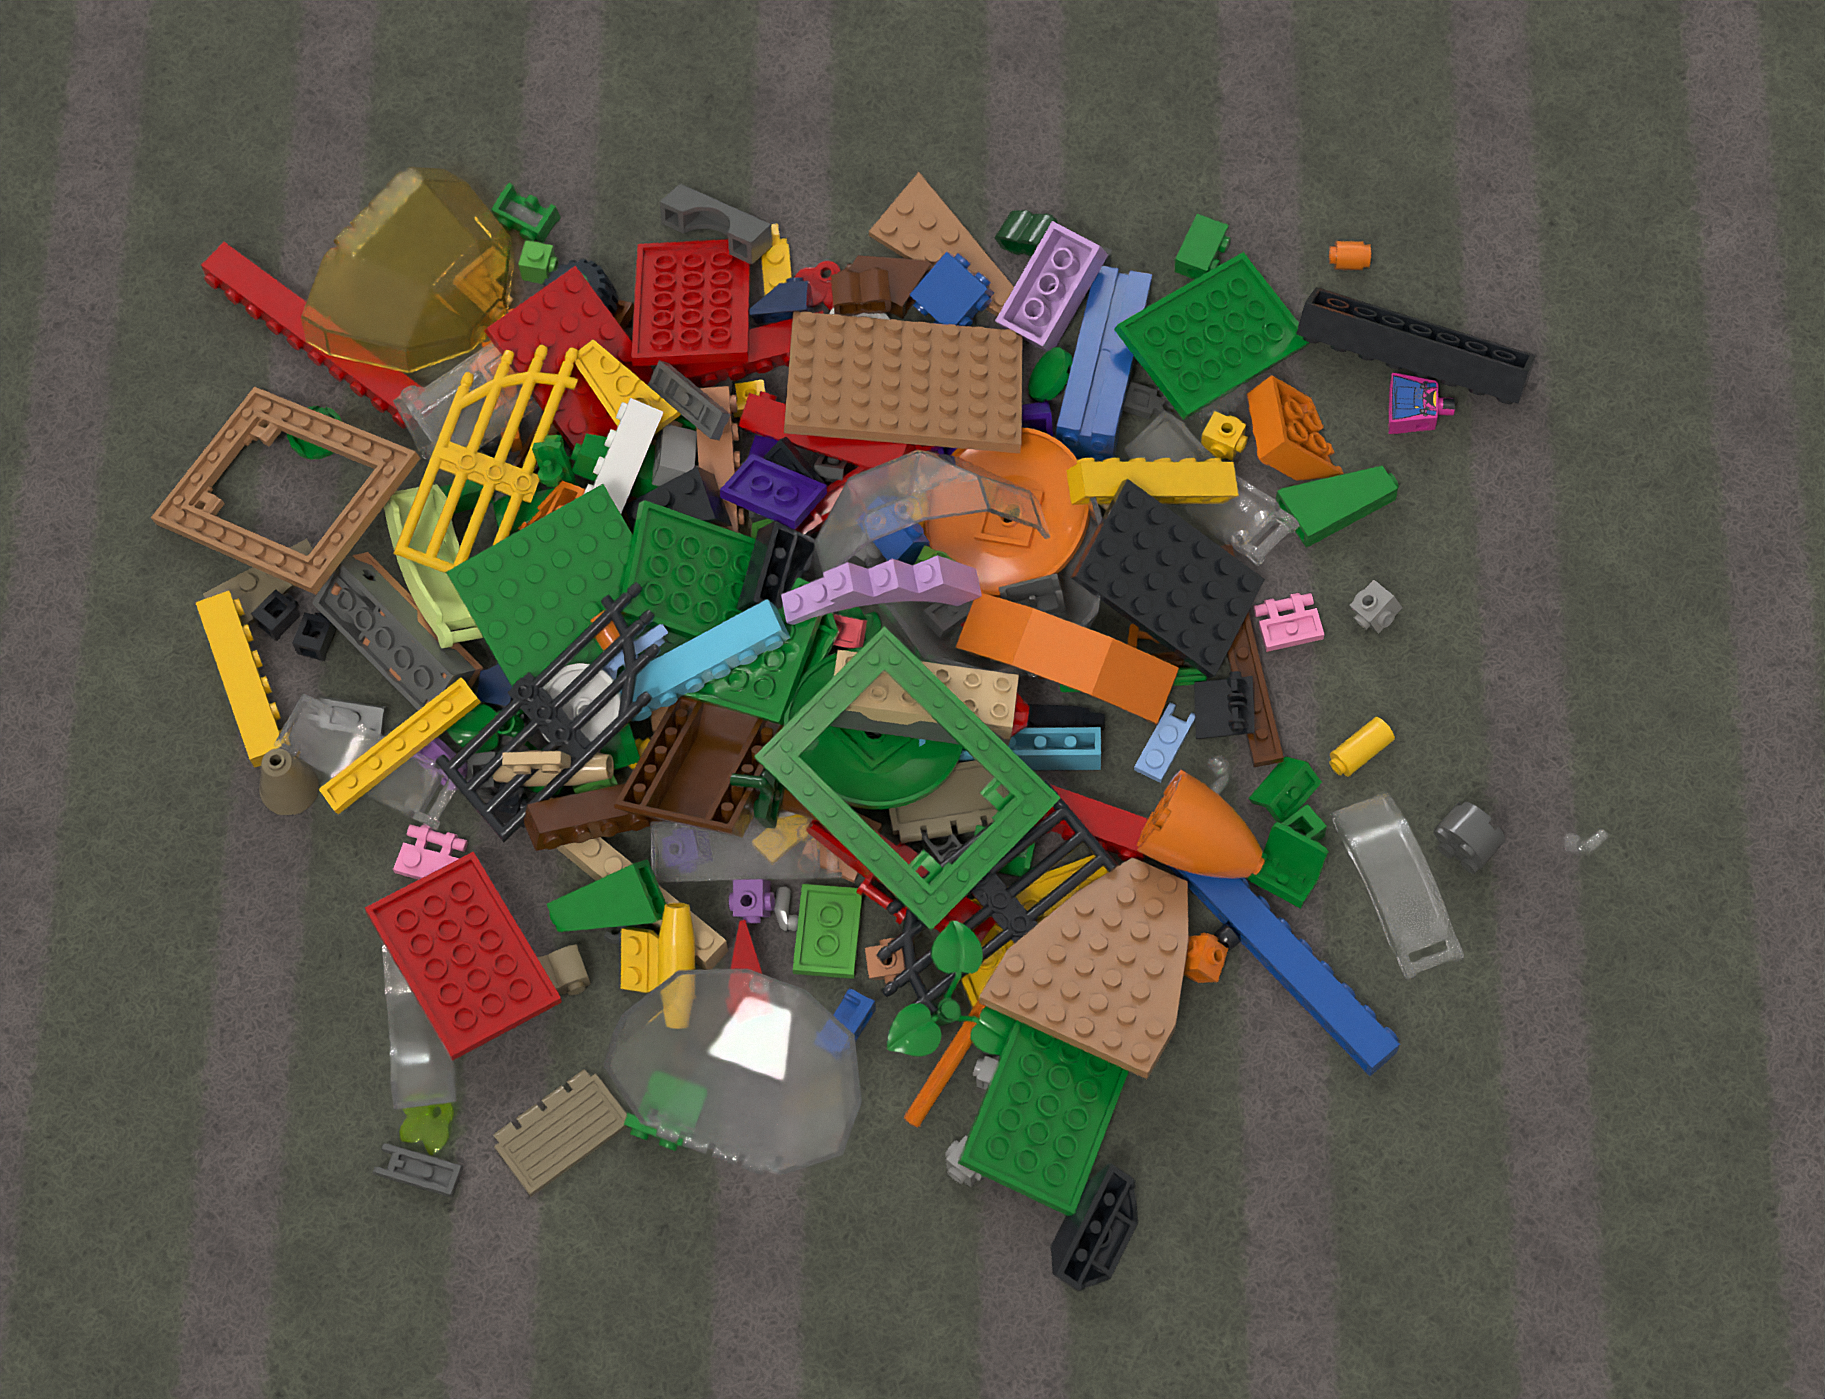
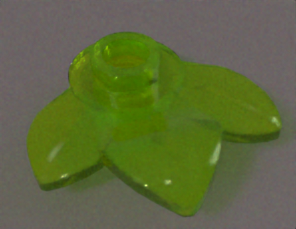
M420 1095L409 1098L401 1106L408 1117L400 1127V1140L408 1143L423 1140L428 1154L433 1155L442 1149L449 1138L448 1124L454 1115L453 1106L448 1099L443 1097H433L429 1100ZM439 1106L441 1108V1114L439 1117L435 1118L433 1115V1111L436 1107Z

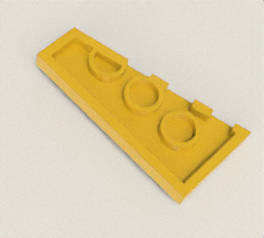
M594 339L578 350L576 362H574L617 426L620 420L615 417L622 402L627 404L630 398L663 411L654 435L681 415Z

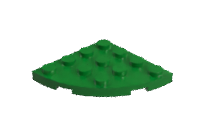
M784 608L778 609L790 639L784 641L783 645L778 649L767 650L758 655L753 662L739 665L731 669L727 676L720 679L714 678L705 683L701 690L694 693H686L683 696L783 726L785 712L793 699L823 615L792 625L786 623Z

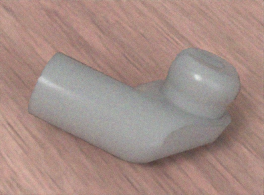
M779 887L776 891L774 907L779 926L786 932L788 930L797 931L798 915H789L791 890L787 887Z

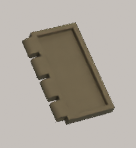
M976 760L958 763L949 778L930 795L906 806L889 809L893 835H900L902 844L922 840L921 831L927 830L928 839L952 835L951 826L953 825L957 826L958 834L974 832L976 825L982 826L981 821L983 820L987 821L988 826L994 821L992 817L998 811L979 793L994 777ZM1002 785L996 789L1003 798L1009 794Z
M583 1069L567 1081L572 1091L567 1093L561 1085L541 1100L547 1109L542 1111L535 1104L516 1118L521 1125L519 1129H516L510 1122L493 1134L494 1138L499 1142L494 1148L530 1197L627 1128L623 1125L627 1116L626 1112L596 1073L590 1077L587 1071Z

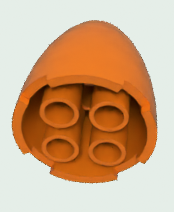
M1180 770L1166 787L1163 793L1164 796L1159 801L1154 812L1150 814L1138 839L1137 851L1158 862L1193 874L1230 879L1248 878L1252 873L1257 875L1265 859L1261 857L1263 851L1247 824L1221 796L1203 782Z

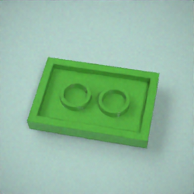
M802 884L793 974L854 979L863 895L860 896L856 893L858 888Z

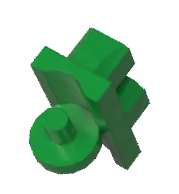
M546 435L542 443H534L532 447L540 469L538 471L539 480L541 483L546 484V487H557L561 481L573 485L576 482L571 468L572 462L570 457L566 455L561 435Z

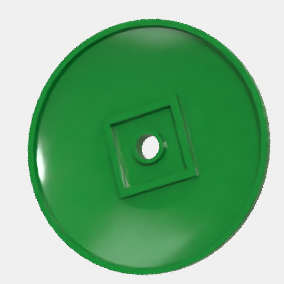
M863 647L844 651L859 652ZM837 653L812 666L799 679L793 699L785 712L784 726L834 677ZM829 726L799 758L847 805L865 809H890L917 802L937 790L954 771L961 757L963 747L960 744L925 740V744L919 747V739L882 734L878 739H871L865 734L867 731Z

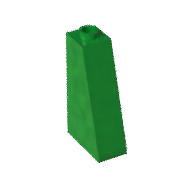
M586 434L582 445L576 443L570 458L575 461L572 469L573 473L592 481L596 480L597 474L593 473L599 456L605 458L609 447L604 445L607 437ZM650 445L629 494L633 497L639 498L660 487L652 485L655 445Z
M1383 466L1281 488L1277 491L1275 503L1305 547L1308 548L1395 501L1399 485L1392 473L1388 474Z
M646 859L631 864L546 905L549 909L550 919L556 926L557 931L565 932L654 923L662 920L666 901L649 861Z

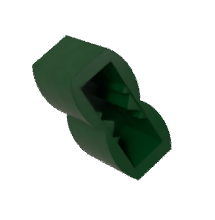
M1014 210L1010 212L994 238L1002 249L1015 255L1026 254L1032 257L1051 222L1053 221L1058 224V221L1054 216L1047 213L1033 215L1027 210Z

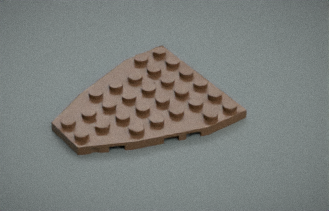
M1132 857L1112 872L1106 873L1077 891L1006 951L980 994L979 1003L1148 1079L1176 1029L1188 949V881Z

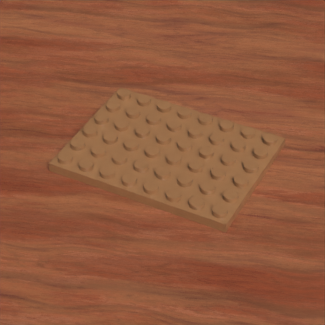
M793 312L784 433L1020 453L1022 427V336L1010 329L957 326L953 324L900 321L896 319L842 316L839 314Z

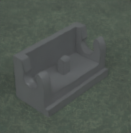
M1057 573L999 587L1001 599L1032 607L1058 618L1067 617Z

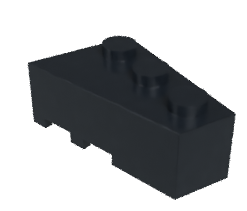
M777 521L758 529L736 609L744 612L766 599L777 609H781L783 606L781 595L791 591L798 577L801 578L803 573L809 569L810 563L825 544Z

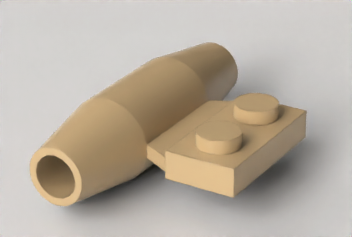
M528 750L524 752L503 753L502 766L492 777L494 781L508 783L516 774H531V769H539L523 786H546L561 770L570 768L571 756L561 751L540 752L541 750ZM597 753L564 786H576L611 779L614 773L612 756L610 754Z

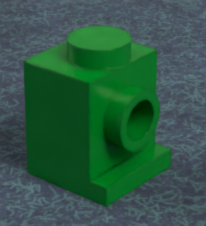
M1308 804L1281 823L1290 826L1296 832H1302L1305 837L1315 841L1325 837L1327 829L1326 824Z

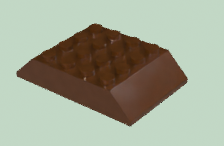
M681 696L676 703L670 705L615 801L614 808L631 814L743 838L754 816V803L759 798L761 791L757 788L731 786L730 777L733 773L761 776L763 770L766 769L754 756L784 727V723L782 726Z

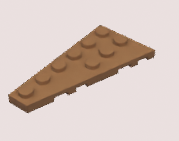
M919 172L869 230V236L905 259L928 261L931 263V269L946 252L954 256L957 253L962 255L971 264L968 267L971 272L976 274L979 271L991 282L988 287L994 294L990 297L992 301L986 310L997 317L1014 289L1013 285Z

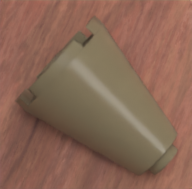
M276 748L268 751L262 758L259 786L260 797L264 805L277 815H296L311 807L317 798L319 789L318 777L315 771L308 764L284 749Z

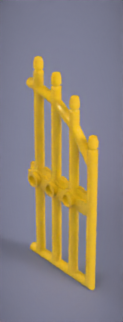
M539 345L536 349L535 358L532 359L527 372L508 375L510 369L509 365L512 364L514 359V352L506 350L501 357V363L498 365L494 378L472 391L469 390V387L472 386L474 375L470 372H465L393 554L443 573L468 560L494 490L507 494L511 498L493 545L509 537L522 501L531 504L540 481L538 475L533 473L537 463L532 451L533 444L542 443L545 436L548 435L565 388L574 390L578 379L572 378L570 375L574 367L573 363L576 362L578 356L577 349L569 348L558 374L540 372L548 349L544 345ZM523 384L495 457L492 458L479 453L478 449L502 388ZM535 384L554 385L522 469L506 463ZM486 397L467 447L450 442L462 409ZM441 469L456 476L426 553L410 548L409 545L438 470ZM466 480H470L483 485L455 561L452 564L437 558Z

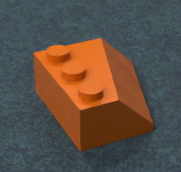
M1273 375L1247 393L1253 434L1257 446V456L1263 464L1275 468L1296 481L1329 478L1344 474L1341 466H1334L1331 463L1328 455L1335 452L1332 445L1327 443L1322 435L1319 434V431L1324 427L1311 397Z

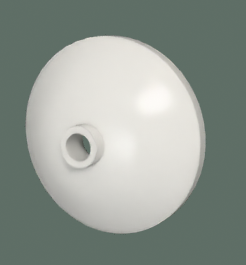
M577 663L563 667L544 686V689L554 699L590 664ZM601 670L562 709L573 720L614 679L607 672ZM620 692L581 729L591 742L618 717L621 700Z

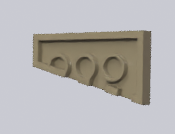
M307 539L290 547V549L306 556L313 550ZM252 567L203 593L206 599L230 591L233 599L239 598L245 613V615L240 616L242 624H248L250 627L255 622L251 613L275 589L282 595H285L296 586Z

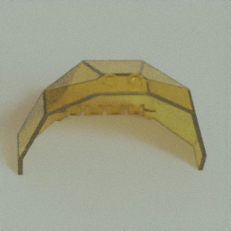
M410 166L405 172L400 171L386 185L388 189L383 188L369 202L370 208L365 207L350 222L352 227L346 226L335 237L334 243L338 247L330 248L324 254L301 316L306 342L331 356L411 373L472 351L488 337L484 330L507 314L515 264L512 238L465 180L440 168Z

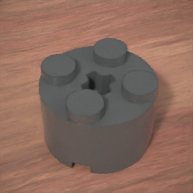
M1458 802L1433 831L1440 843L1437 846L1439 852L1448 859H1451L1453 856L1461 861L1463 868L1471 874H1475L1504 844L1505 836L1499 826L1495 830L1489 824L1492 818L1469 802H1464L1462 805Z

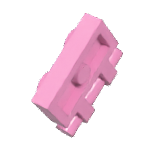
M1300 593L1290 594V598L1274 601L1272 598L1264 600L1263 604L1253 606L1256 617L1267 615L1269 618L1259 621V629L1266 652L1324 639V631L1317 608L1306 611L1304 609V606L1314 604L1311 593L1300 595ZM1293 609L1294 613L1283 616H1279L1278 612Z
M410 824L407 836L417 838L416 844L414 846L403 842L393 871L394 873L419 880L458 860L459 858L451 856L453 849L465 852L468 841L457 838V834L447 832L443 834L433 831L432 827L426 825L419 827ZM428 842L441 845V852L438 853L426 849Z

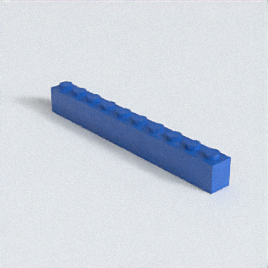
M1168 866L1177 877L1188 881V888L1223 924L1228 925L1234 931L1240 942L1369 1076L1374 1074L1397 1053L1399 1043L1396 1034L1390 1028H1383L1377 1022V1017L1373 1010L1367 1005L1362 1006L1354 998V991L1346 983L1343 982L1341 984L1333 976V970L1325 961L1319 962L1315 958L1309 944L1303 939L1298 940L1291 933L1290 925L1282 917L1277 918L1270 911V905L1262 896L1258 895L1256 897L1253 894L1245 878L1209 877Z

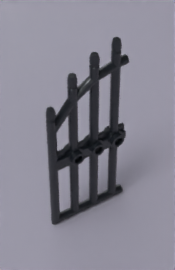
M638 582L632 584L627 589V592L623 593L615 601L610 595H606L601 600V604L606 610L536 678L530 672L523 678H520L513 685V688L507 692L513 700L451 760L444 754L436 759V764L503 842L524 824L527 804L549 800L642 710V707H646L653 698L649 692L645 691L637 697L635 702L633 701L637 675L650 663L651 659H654L659 654L661 649L654 643L645 650L644 654H641L636 659L634 638L646 625L653 621L655 615L651 610H647L628 627L621 613L632 602V599L641 593L643 588ZM613 621L620 636L553 699L544 689V686ZM623 650L625 670L577 717L571 720L562 708ZM622 690L618 717L591 742L581 729ZM522 709L531 719V722L472 779L467 781L458 769ZM540 730L550 741L540 752L561 751L570 755V768L561 770L504 825L494 812L539 769H531V774H516L487 803L476 791L502 766L503 753L517 752Z
M1045 780L1044 782L1057 794V792ZM1061 797L1053 806L1056 811L1025 834L964 897L966 898L972 893L983 907L962 924L973 931L989 917H992L1003 930L982 947V962L1010 940L1015 944L1038 925L1035 921L1102 866L1109 873L1118 867L1117 862ZM1062 820H1065L1075 834L1007 888L996 873ZM992 823L939 865L943 868L948 862L953 864ZM1084 843L1095 857L1027 911L1017 900L1016 896ZM928 872L922 878L925 879L930 873ZM894 899L886 907V910L890 915L899 912L905 905L899 899ZM907 908L902 933L876 954L878 960L883 962L889 959L893 953L903 948L905 970L894 977L893 981H889L881 991L886 997H889L897 992L898 988H902L910 981L918 997L911 1004H924L928 1007L932 1016L939 1010L934 1001L949 989L956 972L946 975L927 991L919 973L933 963L932 948L916 960L914 938L927 927L919 919L917 920V917ZM962 972L961 979L964 978L967 974Z

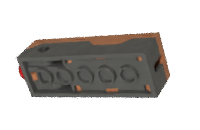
M368 552L345 557L313 601L316 608L418 711L461 677L472 688L480 671L483 669L459 643H453V646L448 648L440 647L437 635L421 614L413 597Z

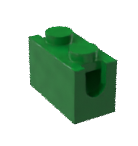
M1197 214L1175 258L1174 272L1195 280L1218 267L1220 260L1217 259L1220 253L1225 254L1231 242V238L1226 236L1229 225Z

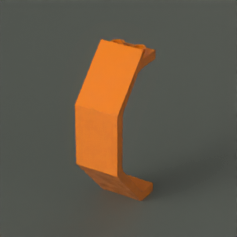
M981 593L982 597L973 600L956 648L967 651L968 654L975 657L989 658L1070 687L1144 718L1147 722L1158 725L1179 667L1112 637L1032 607Z

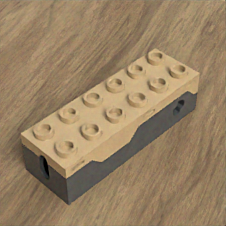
M838 650L834 676L858 652ZM921 661L1007 746H1009L1011 737L1027 727L1029 705L1017 693L1019 675ZM885 671L830 725L832 727L959 744Z

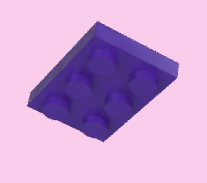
M754 454L750 455L720 489V498L792 529H796L827 494V485Z

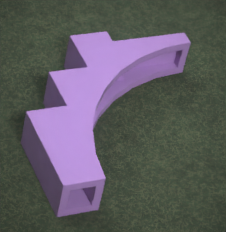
M938 555L915 565L891 559L869 569L847 562L823 572V578L781 595L786 623L792 625L835 611L865 605L901 601H928L959 606L982 597L976 568Z

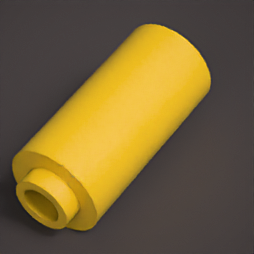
M1374 717L1330 753L1331 761H1329V764L1338 775L1344 774L1349 777L1393 742L1395 736L1386 722L1379 717Z

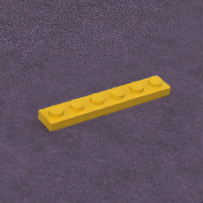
M462 677L319 788V791L332 809L339 815L480 704L481 701Z

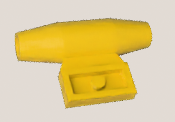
M686 903L665 904L659 936L654 933V930L629 926L621 929V989L647 993L658 988L663 1026L670 1029L688 1027L695 991V937L690 905Z

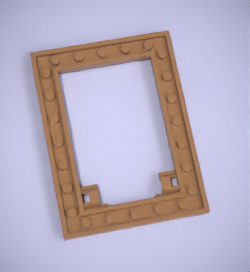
M254 387L156 510L151 519L156 525L317 595L421 458L416 451ZM281 431L375 469L308 556L216 517L225 503L214 494H211L213 491L211 487L244 445L248 446L252 440L258 441L260 439L264 445L271 446Z

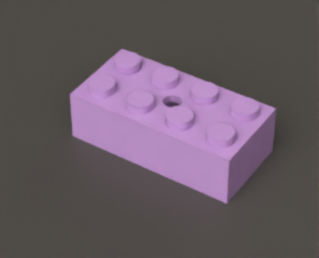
M1052 221L995 321L1003 329L1015 331L1022 336L1023 340L1046 352L1057 346L1108 254L1101 246Z

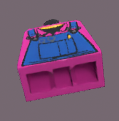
M1399 373L1391 374L1388 434L1435 430L1438 415L1454 416L1455 398H1439L1438 382Z

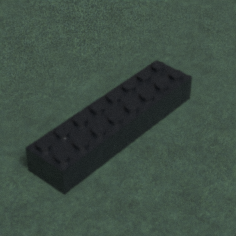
M1315 287L1304 304L1296 335L1303 336V340L1315 344L1322 342L1330 345V348L1335 351H1351L1357 353L1358 357L1364 360L1373 361L1376 359L1383 361L1390 368H1405L1413 371V374L1418 377H1434L1440 379L1441 383L1447 386L1456 387L1459 385L1466 387L1473 394L1481 396L1488 394L1496 397L1499 402L1504 404H1513V402L1519 404L1536 355L1318 287Z

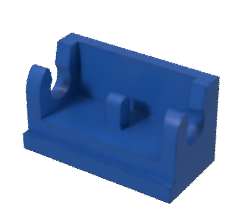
M848 989L844 999L823 1032L816 1039L815 1044L838 1058L845 1060L876 1011L875 1001L855 990Z

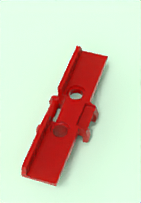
M813 820L805 831L848 866L865 877L856 893L860 896L865 894L886 910V907L893 900L872 885L875 879L878 882L880 881L819 821ZM874 830L908 864L919 855L906 844L900 843L896 846ZM922 865L916 870L921 877L928 873L927 869ZM966 897L934 928L942 932L951 921L964 923L979 911L981 907ZM906 906L893 914L897 918L895 922L899 925L904 922ZM989 917L972 931L980 943L996 922L992 917Z

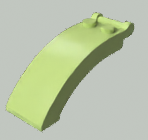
M437 484L431 488L409 545L410 548L426 553L447 499ZM419 487L395 491L384 506L394 550ZM451 520L437 558L453 564L460 546ZM396 555L407 587L421 614L437 635L441 648L452 647L453 643L483 638L446 573ZM462 628H468V629H463V630H458V631H452V632H451V630H457V629H462Z

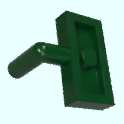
M763 770L761 776L733 773L730 777L731 786L757 788L761 791L759 798L754 803V818L764 828L776 829L785 788L767 770Z

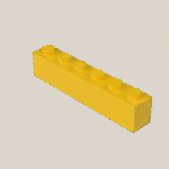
M1083 458L1077 460L1076 465L1066 470L1071 505H1110L1121 482L1126 479L1132 481L1162 504H1224L1239 496L1234 463L1222 462L1221 458H1211L1204 462H1197L1196 458H1186L1179 462H1171V458H1160L1154 460V462H1146L1145 458H1135L1128 462H1121L1120 458H1109L1102 462H1095L1094 458Z
M226 591L195 603L245 748L255 768L261 766L262 758L268 751L276 748L286 750L285 747L290 745V741L285 728L279 730L276 720L281 719L276 703L270 704L267 694L272 693L267 677H261L258 668L263 667L258 651L251 650L249 642L254 641L249 625L242 624L240 616L245 615L240 599L234 600L230 591Z

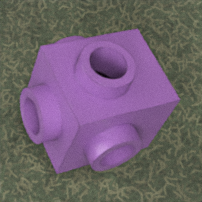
M764 879L733 880V893L729 895V908L733 911L734 917L743 918L746 923H761V917H771V911L775 907V896L771 892V881Z

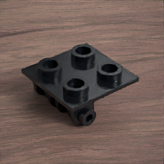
M1234 671L1229 673L1227 679L1194 682L1196 739L1255 733L1253 676L1242 677L1241 672Z

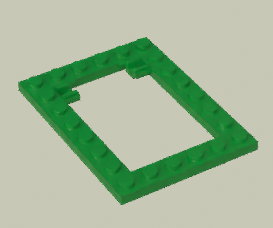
M885 626L754 756L791 795L930 931L1060 800V797ZM884 671L994 777L979 793L998 811L992 817L994 822L953 864L948 862L943 868L925 850L910 864L905 862L799 758ZM1000 785L1009 792L1005 798L996 791ZM921 865L930 873L925 879L916 872Z

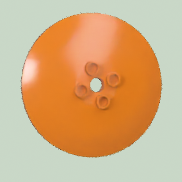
M1022 427L1020 453L956 449L939 467L925 495L929 510L928 517L922 528L924 530L923 534L930 541L929 547L936 551L945 552L958 563L976 568L981 593L994 597H1000L999 587L1055 573L1058 574L1079 549L1085 537L1091 515L1090 504L1071 505L1066 470L1076 465L1078 459L1056 438L1039 430ZM1010 510H1016V518L1012 522H1004L1005 514Z

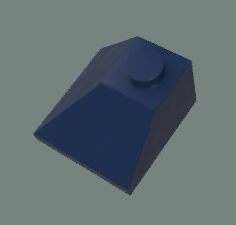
M801 277L786 279L787 283H779L749 309L750 316L757 324H768L792 319L793 312L796 311L813 313L810 283L804 281Z

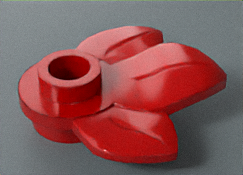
M823 261L816 267H806L798 271L795 277H801L811 285L813 308L823 302L831 311L834 307L831 276L829 278H822V274L826 270H830L831 275L837 274L841 271L839 266L832 261Z

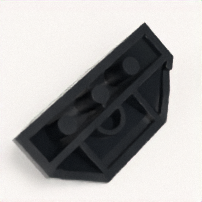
M1107 1164L1086 1183L1075 1214L1065 1216L1051 1244L1053 1276L1076 1291H1082L1087 1287L1111 1279L1138 1225L1137 1201L1134 1189H1136L1135 1179L1113 1164Z

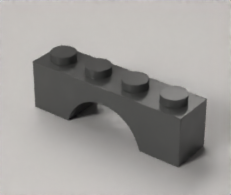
M679 184L660 201L661 224L681 233H687L696 229L717 230L728 237L729 254L747 263L753 264L772 247L771 224L687 186Z

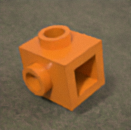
M1201 933L1200 936H1188L1184 975L1198 983L1218 982L1228 948L1219 943L1218 938L1212 934Z

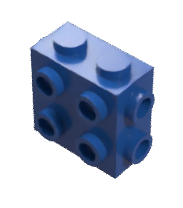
M946 252L909 295L916 301L913 306L925 316L930 313L936 319L934 324H953L970 327L973 323L972 318L977 312H982L989 306L992 301L990 297L994 292L988 287L991 282L979 271L974 274L968 269L971 264L962 255L957 253L954 256Z

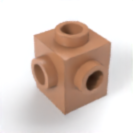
M894 938L880 940L879 946L865 948L870 979L875 981L884 979L885 984H887L905 970L903 948L893 953L889 959L880 962L876 957L878 951L884 946H888V943Z

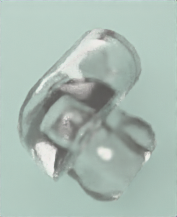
M1214 755L1209 758L1207 763L1208 768L1214 773L1215 777L1209 788L1219 796H1222L1232 782V774L1229 761L1223 756Z
M1598 828L1587 839L1580 838L1575 833H1569L1563 839L1564 849L1572 855L1591 856L1609 840V836L1601 828Z

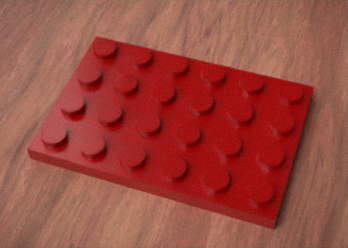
M728 239L638 244L632 339L633 366L657 365L659 360L675 365L749 361L751 264L729 254Z
M576 265L484 330L501 355L506 350L514 352V359L510 367L515 374L528 371L539 345H544L548 348L540 372L558 374L569 348L572 347L580 350L593 339L647 386L654 373L650 366L632 365V341ZM573 363L574 367L570 377L578 379L574 390L565 388L552 422L572 451L576 443L582 445L586 434L607 437L611 429L616 431L618 427L575 363ZM536 383L531 395L544 411L554 385Z
M474 851L365 907L367 916L452 1061L562 1003L559 993Z

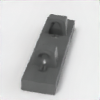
M659 360L648 386L706 436L719 441L731 414L672 365Z

